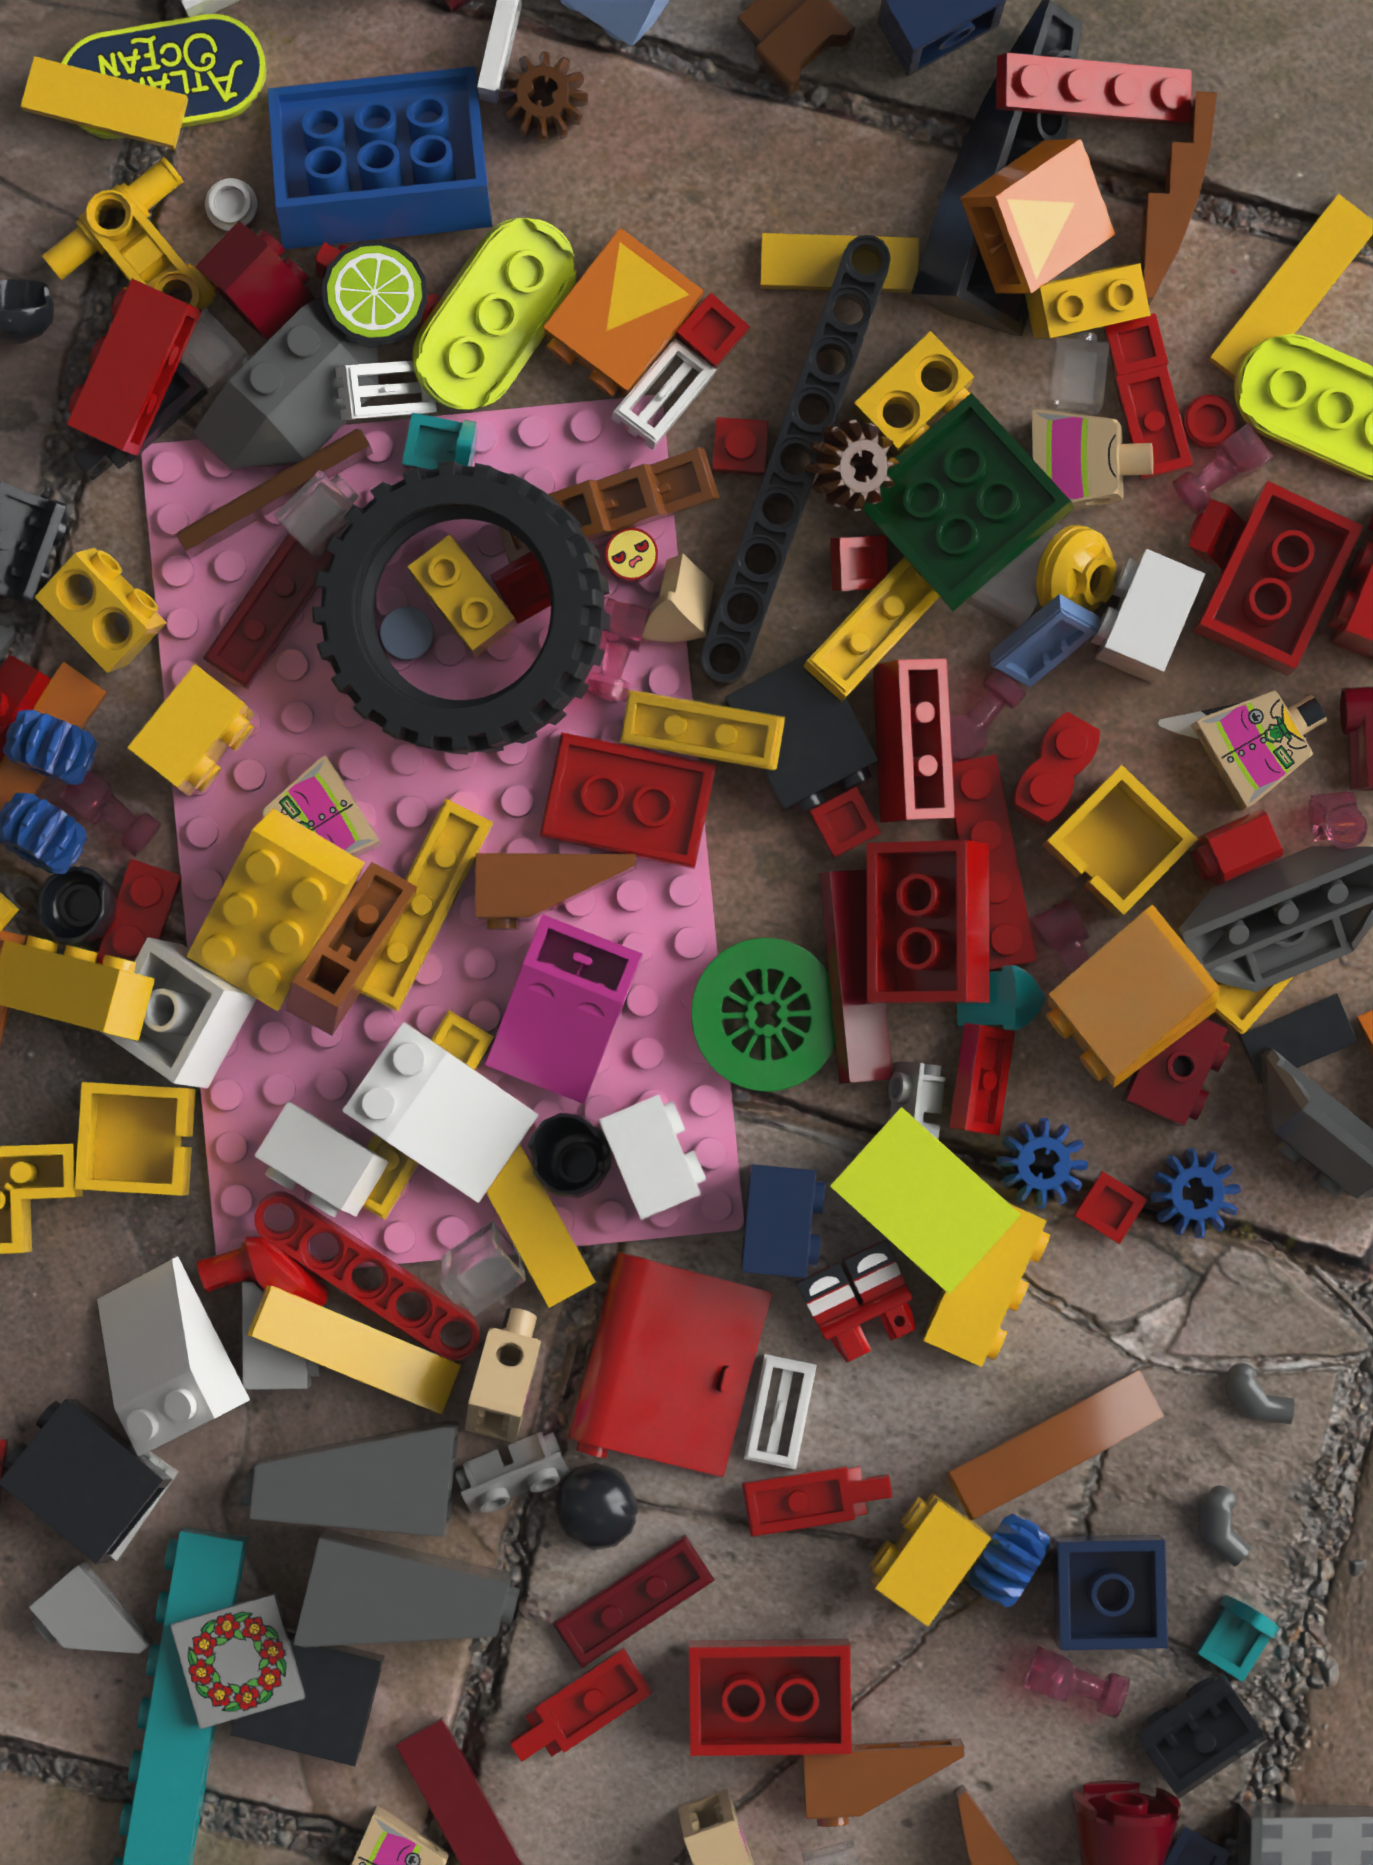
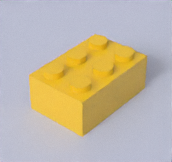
M273 808L252 829L186 957L272 1009L279 1011L288 1000L292 980L343 905L365 862Z

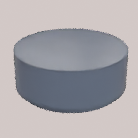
M407 606L394 609L385 617L381 625L380 636L383 646L391 656L402 661H414L423 657L430 650L434 641V629L430 619L424 612Z

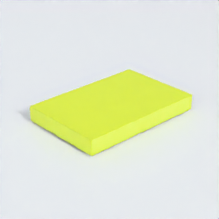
M902 1107L830 1185L833 1190L948 1294L958 1286L1021 1216L1016 1209Z

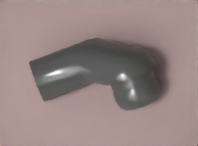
M1238 1363L1230 1367L1228 1379L1225 1381L1226 1394L1243 1417L1284 1424L1292 1423L1294 1398L1266 1395L1260 1384L1255 1380L1256 1370L1249 1364Z
M1217 1485L1212 1487L1209 1493L1204 1494L1200 1500L1198 1529L1201 1537L1235 1567L1243 1561L1252 1547L1231 1529L1232 1508L1236 1505L1234 1493L1228 1487Z

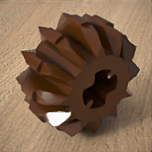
M545 51L540 53L539 66L533 67L531 60L527 56L521 57L519 62L523 75L514 70H507L504 78L512 88H505L499 91V101L506 105H511L503 112L505 122L514 123L521 120L517 133L522 138L528 136L533 128H537L538 142L542 144L548 140L547 129L554 128L560 139L566 138L568 131L564 120L574 125H580L583 121V115L575 107H582L588 104V94L581 90H576L584 83L583 74L581 72H573L566 75L570 67V61L566 57H562L554 67H551L549 53ZM539 89H545L546 95H549L551 90L554 91L552 93L553 103L542 107L541 100H539L537 105L533 104L535 102L534 92Z
M852 419L841 421L839 428L837 426L823 428L822 432L825 443L814 442L809 445L818 457L817 462H811L805 468L808 472L818 473L819 475L811 489L816 493L826 494L825 502L828 505L839 508L844 505L848 510L859 511L864 509L865 502L869 504L881 502L880 487L890 488L895 485L891 477L886 475L887 470L900 463L894 457H886V453L893 441L888 437H878L879 427L875 424L863 423L860 425L857 420Z

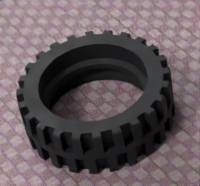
M439 462L438 469L424 471L419 467H415L402 472L404 480L392 486L385 482L380 483L370 490L375 497L364 508L353 505L344 515V518L350 524L340 538L331 535L324 548L332 553L327 571L317 570L314 586L322 588L321 607H312V617L314 624L322 626L324 642L318 643L317 647L321 659L329 661L336 675L331 678L333 684L340 693L347 694L356 704L353 709L362 718L373 721L382 727V732L419 747L452 754L468 755L469 752L494 753L504 751L503 746L515 742L524 744L537 738L536 731L548 723L556 725L567 716L563 710L574 697L582 699L590 685L585 683V680L593 664L600 667L605 651L599 649L603 630L610 631L611 615L604 610V595L610 593L607 578L600 574L596 560L600 559L594 543L586 539L580 529L582 525L573 514L560 506L556 499L528 481L512 473L508 474L499 471L492 466L475 463L473 467L461 466L456 462ZM461 519L479 520L497 525L521 540L534 554L545 574L551 602L550 624L545 642L528 670L506 688L494 694L471 700H451L436 697L416 688L404 679L392 666L383 651L377 635L374 613L377 587L381 575L394 553L418 532L441 522Z

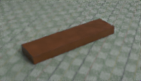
M355 429L178 531L176 536L187 554L193 558L373 454V450L362 430Z

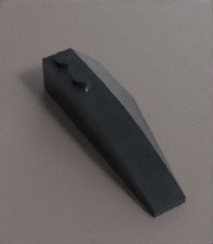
M1042 0L1009 53L1077 59L1082 22L1051 0ZM996 76L960 148L943 191L911 294L943 314L1014 336H1022L1029 316L1025 293H995L960 197L1044 140L1066 139L1069 119H1066L1065 115L996 109Z

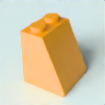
M1152 904L1048 994V1007L1051 1011L1046 1016L1053 1028L1063 1039L1066 1040L1072 1036L1082 1048L1084 1053L1079 1058L1088 1072L1097 1081L1105 1077L1110 1085L1115 1088L1214 1013L1220 987Z

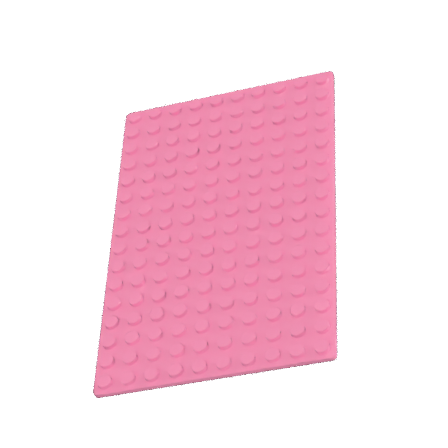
M655 395L643 396L631 411L639 416ZM624 398L432 416L458 422H464V420L476 421L477 442L472 466L474 467L475 463L492 466L508 474L512 473L547 494L587 480L596 481L641 464H653L668 458L666 434L655 448L651 450L644 444L646 439L639 434L634 437L628 432L629 426L623 422L617 424L611 419L614 410ZM663 405L648 422L653 428L664 417ZM411 418L343 425L322 448L355 429H361L373 450V454L193 558L187 554L176 536L178 531L293 465L246 467V469L230 470L198 439L154 443L147 447L141 453L154 597L158 606L157 613L167 622L158 632L164 701L192 666L196 664L242 700L255 713V716L250 721L255 726L253 732L237 751L232 750L230 747L216 763L222 768L220 773L203 793L195 789L189 797L172 784L180 875L182 876L181 887L187 948H191L252 829L264 818L261 811L318 759L325 755L334 766L382 843L377 849L356 857L365 862L349 894L371 861L405 880L445 799L494 823L479 853L620 854L540 837L539 834L561 732L699 761L697 756L620 743L628 690L692 700L687 641L659 642L647 640L643 637L648 611L660 596L666 560L678 555L674 515L634 527L650 534L658 548V563L655 570L648 578L639 582H624L610 572L606 563L605 552L606 546L614 534L590 541L594 543L600 559L596 560L600 574L606 577L610 594L604 595V610L611 615L610 631L603 630L599 649L605 651L600 667L593 664L585 680V683L590 685L582 699L574 697L563 711L567 716L556 725L548 723L536 731L538 737L524 744L515 742L503 746L504 751L494 753L469 752L468 755L452 754L419 747L382 732V727L373 721L365 720L353 709L356 704L347 694L340 693L331 680L336 675L329 661L321 659L317 647L318 643L324 642L322 626L314 624L312 617V607H321L322 588H317L249 689H246L203 659L212 643L322 484L352 505L364 508L375 498L370 492L371 489L382 482L392 486L404 480L402 472L410 470L402 466V460ZM461 519L441 522L418 532L394 553L381 575L374 607L377 635L383 651L392 666L416 688L430 695L451 700L482 698L506 688L520 678L535 661L545 642L551 614V606L517 624L514 629L476 658L418 585L408 569L411 563L450 534L507 607L490 574L509 564L498 526L479 520ZM408 606L421 610L430 619L434 629V641L430 650L423 657L414 661H402L394 658L387 652L381 641L380 630L383 620L391 611L400 607ZM704 823L695 869L636 857L635 870L544 913L546 916L643 954L585 1104L486 1066L493 1043L476 1069L479 1074L539 1114L532 1127L520 1142L532 1165V1153L528 1148L529 1139L543 1120L556 1114L581 1115L603 1131L599 1119L658 1094L663 1104L671 1101L674 1102L685 1128V1131L676 1134L684 1154L695 1151L706 1177V1181L697 1184L701 1195L641 1220L611 1150V1168L597 1190L581 1198L556 1196L544 1186L576 1246L736 1231L744 1224L731 1082L717 1073L706 1061L695 1040L691 1022V1005L695 987L705 968L718 955ZM476 860L399 1012L360 993L331 1036L286 1011L287 1001L279 1011H276L256 999L208 1088L200 1087L216 1255L242 1247L241 1243L245 1241L246 1236L260 1235L254 1225L256 1209L259 1202L267 1194L275 1191H285L294 1195L396 1264L518 1252L487 1193L478 1203L421 1164L417 1167L389 1216L384 1220L364 1207L361 1208L357 1216L339 1210L336 1217H333L308 1202L312 1192L296 1183L291 1191L267 1177L265 1173L269 1165L254 1157L287 1101L305 1109L367 1147L374 1133L342 1110L403 1022L431 1040L448 1010L496 1038L519 972L542 915L532 920H519V930H488L487 920H477L475 918ZM722 1020L723 1028L725 1031V1022L724 1020ZM275 1203L265 1209L264 1220L271 1229L283 1231L293 1224L294 1214L288 1206L282 1203ZM318 1233L309 1239L308 1249L315 1258L328 1260L337 1254L338 1243L332 1235ZM363 1262L355 1268L374 1267L377 1265L371 1262Z

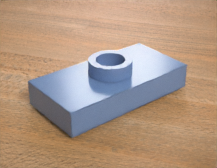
M1059 594L989 652L990 666L1031 687L1099 631V616Z

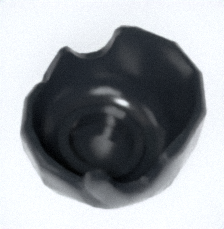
M0 280V341L6 344H23L42 336L53 323L54 302L48 285L32 280Z
M72 866L66 874L52 875L46 879L38 895V924L57 943L64 945H89L104 936L116 918L117 901L111 885L96 870L85 866Z
M559 1113L547 1118L539 1124L529 1139L528 1148L533 1158V1174L543 1186H546L548 1191L556 1196L581 1198L597 1190L611 1168V1149L605 1133L589 1119L581 1115Z
M598 1463L576 1467L560 1482L555 1499V1511L562 1530L573 1543L594 1551L617 1546L631 1534L636 1524V1515L638 1513L637 1501L624 1475L615 1468Z

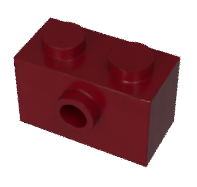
M238 221L195 267L242 320L265 340L269 341L304 305L315 300L314 296L304 286L310 278L290 258L286 257L283 261L281 260L280 255L285 249L265 229L261 228L255 234Z
M1204 1019L1134 1072L1121 1101L1177 1126H1185L1188 1118L1196 1121L1208 1098L1209 1092L1201 1088L1209 1070L1218 1072L1229 1051L1230 1043L1223 1041L1228 1029Z

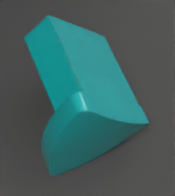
M412 413L402 466L409 469L419 467L424 471L438 469L439 462H456L461 466H472L477 442V422L470 420L458 422Z
M1015 965L1003 966L1002 971L989 972L990 1003H957V1026L971 1023L985 1026L1003 1025L1005 1030L1020 1029L1030 1023L1039 1013L1045 1002L1044 993L1034 978L1025 970Z
M1225 1594L1219 1603L1223 1608L1195 1652L1241 1682H1244L1270 1638H1275L1280 1628L1251 1605Z

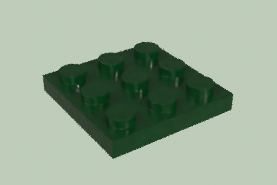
M970 393L895 458L900 463L893 468H888L886 474L891 477L895 485L890 488L880 487L882 501L877 504L865 502L864 509L861 510L953 612L1071 512L1074 506L1071 500L984 405Z

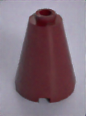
M1103 1780L1086 1783L1083 1785L1082 1795L1075 1790L1072 1804L1081 1865H1163L1180 1817L1181 1804L1178 1798L1156 1787L1155 1796L1139 1793L1140 1783L1121 1780Z

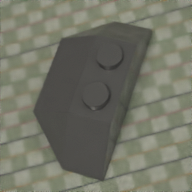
M321 295L304 305L226 383L192 431L193 435L230 470L246 469V467L294 465L319 451L348 421L341 420L340 410L346 409L345 399H339L338 388H344L343 378H336L335 367L378 363L377 347L367 348L349 342L335 331L323 309ZM378 375L357 376L359 386L379 385ZM362 397V398H360L361 407H362L371 397Z
M1311 846L1214 886L1180 926L1179 931L1182 940L1213 980L1253 992L1260 991L1354 952L1373 926V847Z
M1266 1047L1260 1054L1266 1129L1277 1137L1272 1146L1295 1165L1303 1158L1316 1168L1318 1172L1313 1179L1336 1198L1343 1191L1356 1199L1373 1197V1129L1276 1050Z

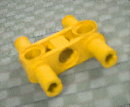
M165 157L161 158L130 185L127 186L125 183L117 184L111 190H103L95 194L88 202L86 210L77 216L78 220L75 223L78 227L41 255L62 281L97 251L101 255L106 252L129 282L133 278L168 295L176 288L189 289L192 292V299L189 305L202 310L201 316L204 309L217 296L214 292L215 288L191 263L186 265L148 219L150 216L148 210L184 182ZM111 208L123 209L126 217L120 227L107 230L100 226V219L105 211Z

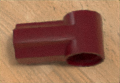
M1373 686L1343 687L1340 695V720L1343 734L1347 735L1350 790L1372 791Z

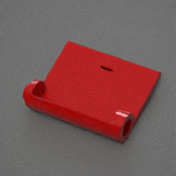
M617 1251L568 1435L569 1438L578 1441L576 1451L600 1458H607L608 1450H613L724 1477L772 1292ZM722 1367H723L722 1374H721V1378H720L719 1385H718V1389H717V1383H718V1380H719V1376H720L721 1369H722Z

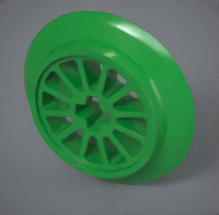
M776 938L745 940L730 946L718 954L705 968L698 980L691 1005V1022L694 1037L702 1055L710 1066L731 1083L755 1091L771 1092L788 1089L799 1085L813 1076L825 1064L833 1052L836 1044L829 972L815 956L804 948L792 942ZM752 970L757 972L758 994L746 978V973ZM768 970L779 974L771 992H768ZM789 979L796 986V990L785 998L780 999V993ZM736 980L747 996L748 1001L730 992L729 988ZM799 996L803 997L805 1010H787V1005ZM724 998L741 1007L742 1012L723 1013L722 1004ZM771 1003L775 1008L771 1013V1017L775 1021L774 1026L764 1024L758 1027L754 1022L758 1017V1013L754 1009L755 1004L764 1006ZM805 1017L806 1025L804 1032L789 1024L787 1018ZM741 1019L743 1021L741 1026L726 1035L722 1020ZM748 1030L749 1035L741 1051H739L731 1042L734 1038ZM782 1030L798 1038L799 1042L792 1050L783 1037ZM758 1037H760V1060L750 1058L749 1056ZM770 1037L773 1038L782 1052V1057L776 1060L771 1058Z

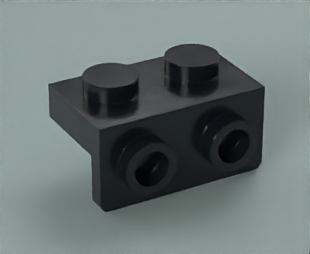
M0 481V595L16 602L31 603L34 595L36 596L48 581L49 567L45 566L51 547L58 546L64 536L67 527V518L63 516L66 504L57 500L45 499Z
M1225 1675L1220 1676L1216 1680H1213L1211 1677L1201 1680L1187 1692L1186 1697L1188 1699L1172 1710L1166 1707L1151 1714L1142 1724L1144 1729L1136 1734L1142 1747L1178 1799L1266 1740L1265 1734L1234 1692Z

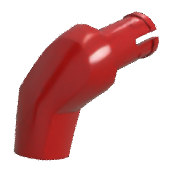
M260 1235L246 1236L240 1248L197 1260L201 1282L207 1293L251 1278L253 1282H257L264 1290L267 1285L274 1286L321 1307L327 1301L328 1290L321 1279L303 1264L266 1241Z

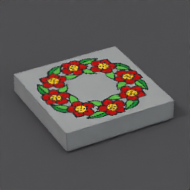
M276 1593L177 1621L170 1625L200 1729L305 1698Z

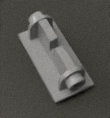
M896 1061L895 1072L891 1076L888 1086V1095L891 1101L890 1119L902 1107L939 1140L940 1124L923 1123L924 1112L942 1113L946 1077L941 1076L942 1066Z
M542 1431L517 1441L516 1444L507 1445L514 1463L505 1467L498 1450L464 1462V1468L456 1471L455 1475L462 1490L461 1495L472 1514L480 1510L481 1512L499 1510L510 1502V1498L529 1490L531 1492L548 1490L557 1485L561 1477L568 1475L570 1471L560 1453L561 1449L554 1432L544 1436Z

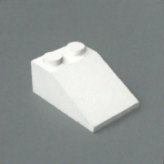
M405 1022L401 1024L342 1110L383 1140L478 1203L539 1116L532 1109Z
M179 1257L171 1259L97 1299L114 1409L138 1457L250 1400Z

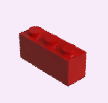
M132 278L128 288L123 287L113 302L111 315L114 319L107 335L101 336L92 349L90 364L93 366L85 384H80L70 398L68 413L71 415L66 425L117 449L138 456L202 310Z
M947 658L902 659L878 663L873 668L880 823L955 818Z

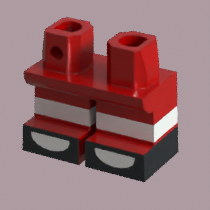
M886 1239L842 1259L862 1300L860 1304H858L838 1262L795 1282L826 1341L831 1339L834 1347L846 1362H850L872 1351L860 1327V1324L879 1316L890 1341L916 1330L912 1310L908 1304V1301L913 1298Z

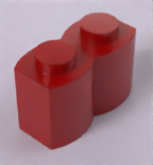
M1068 711L1058 717L1044 733L1037 749L1036 761L1018 779L1012 792L1010 808L1042 827L1058 816L1071 797L1074 777L1091 762L1097 751L1100 729Z
M1263 809L1256 810L1202 834L1195 842L1196 850L1190 852L1191 860L1200 879L1205 881L1210 878V881L1215 886L1283 857L1281 843L1267 813Z

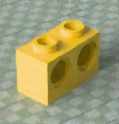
M1140 263L1119 265L1048 281L1033 293H1025L1034 339L1054 338L1151 316Z
M930 331L854 402L852 412L862 423H873L879 427L878 437H888L893 441L889 451L894 456H897L905 447L910 446L930 428L929 424L943 411L947 414L970 394L967 389L971 386L974 375ZM931 368L941 369L947 374L950 385L941 392L930 391L921 381L922 373ZM901 404L910 411L912 421L902 428L892 427L884 420L883 410L889 405Z
M450 534L408 566L412 577L475 658L517 626L515 617Z
M94 547L74 553L39 591L35 598L84 650L109 673L126 667L167 622L157 613L158 606L156 602L143 590L134 589L121 575L122 569L119 563L108 553L97 550ZM82 575L90 580L93 587V595L90 600L82 594L79 587ZM118 613L122 614L129 623L130 630L127 638L122 636L116 628L115 620Z

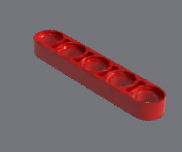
M275 1191L267 1194L259 1202L254 1215V1225L257 1232L266 1241L440 1356L449 1360H462L469 1357L475 1351L479 1343V1325L476 1318L469 1311L294 1195L285 1191ZM282 1203L292 1210L294 1222L286 1230H273L265 1223V1209L272 1204ZM318 1233L330 1234L338 1243V1252L331 1259L319 1260L310 1254L308 1249L309 1239ZM363 1262L376 1264L383 1274L382 1282L373 1289L358 1287L352 1278L353 1269L358 1264ZM417 1292L425 1298L427 1309L420 1317L406 1318L398 1312L396 1302L403 1293ZM450 1321L465 1323L471 1332L470 1340L459 1348L446 1345L440 1336V1331L446 1323Z

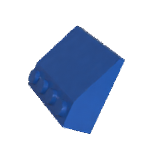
M475 66L268 88L275 206L284 249L321 246L324 242L330 245L492 227Z

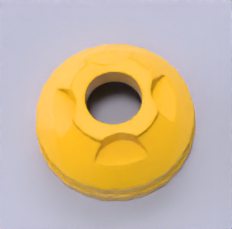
M1070 525L1055 534L1042 554L1037 571L1036 591L1042 608L1059 594L1092 613L1102 603H1106L1116 587L1114 577L1117 565L1106 538L1101 533L1082 525ZM1096 569L1095 577L1090 589V580L1093 572Z

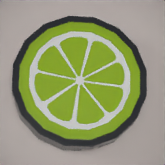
M383 241L359 242L342 250L328 265L322 282L323 309L332 328L349 342L367 348L382 347V345L393 342L397 343L407 338L421 323L427 305L426 278L417 261L401 247Z

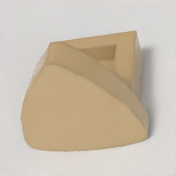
M683 553L666 560L660 596L652 604L646 616L643 637L647 640L683 642L704 638L708 635V618L715 583Z

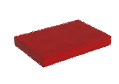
M561 732L539 836L620 854H636V857L695 869L717 765Z

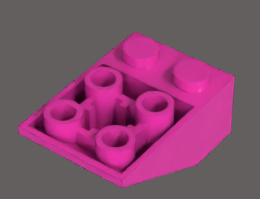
M542 914L488 1056L486 1066L585 1104L643 954Z

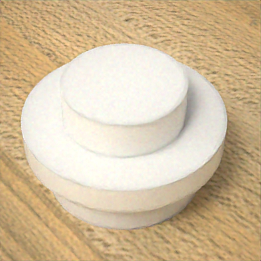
M235 178L220 180L209 189L206 195V214L213 225L221 230L229 231L238 221L247 227L252 223L257 214L258 202L253 189L242 180Z

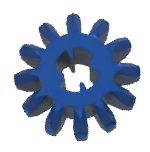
M35 710L18 711L14 723H11L5 736L7 741L3 752L11 762L20 765L22 768L52 780L75 785L83 783L87 771L90 772L96 758L94 753L98 743L90 732L84 731L78 726L52 717L49 714H43Z
M15 793L10 802H6L0 811V843L4 844L7 850L14 852L20 859L28 861L36 868H42L48 873L66 874L70 866L75 864L82 854V847L87 840L84 827L77 823L74 817L63 812L61 808L50 804L46 799L42 800L32 793Z
M1040 1118L1037 1124V1137H1034L1030 1126L1026 1122L1018 1124V1131L1025 1141L1021 1144L1009 1136L1004 1137L1002 1144L1016 1153L1014 1158L1007 1156L997 1157L996 1164L1001 1167L1014 1166L1015 1172L1004 1176L1000 1182L1003 1187L1012 1186L1018 1181L1023 1183L1016 1192V1201L1023 1203L1028 1198L1031 1190L1035 1189V1207L1043 1209L1047 1203V1190H1050L1054 1200L1060 1205L1067 1201L1066 1195L1060 1187L1062 1183L1071 1189L1080 1190L1082 1183L1070 1176L1069 1172L1070 1169L1086 1170L1088 1162L1070 1159L1069 1154L1077 1152L1084 1147L1082 1140H1074L1065 1146L1062 1144V1141L1069 1133V1126L1061 1124L1051 1138L1049 1137V1119ZM1039 1148H1042V1154H1049L1051 1152L1055 1158V1162L1049 1165L1051 1175L1043 1179L1042 1172H1036L1033 1175L1029 1168V1165L1035 1161L1033 1152Z
M1187 1148L1184 1153L1185 1167L1182 1166L1174 1155H1169L1165 1158V1162L1173 1175L1170 1177L1158 1171L1153 1173L1152 1179L1157 1183L1166 1185L1165 1192L1150 1193L1149 1200L1151 1202L1167 1201L1168 1206L1160 1210L1156 1215L1159 1222H1165L1175 1214L1178 1215L1173 1225L1172 1232L1174 1234L1182 1235L1191 1219L1194 1237L1204 1238L1206 1231L1204 1219L1208 1221L1215 1231H1221L1225 1228V1225L1218 1216L1217 1211L1221 1210L1230 1215L1237 1213L1238 1208L1234 1204L1225 1202L1224 1195L1238 1194L1241 1192V1188L1238 1184L1223 1185L1222 1180L1230 1176L1234 1171L1230 1164L1221 1166L1215 1172L1212 1171L1217 1161V1153L1208 1151L1204 1155L1200 1166H1198L1196 1150L1194 1148ZM1195 1178L1197 1186L1206 1187L1207 1198H1199L1202 1205L1194 1208L1191 1200H1185L1182 1197V1189L1190 1188L1191 1186L1187 1181Z
M1015 1514L1004 1517L970 1573V1585L978 1590L981 1596L993 1603L997 1602L1005 1607L1016 1604L1050 1547V1536L1039 1529L1040 1526L1027 1518L1023 1519Z

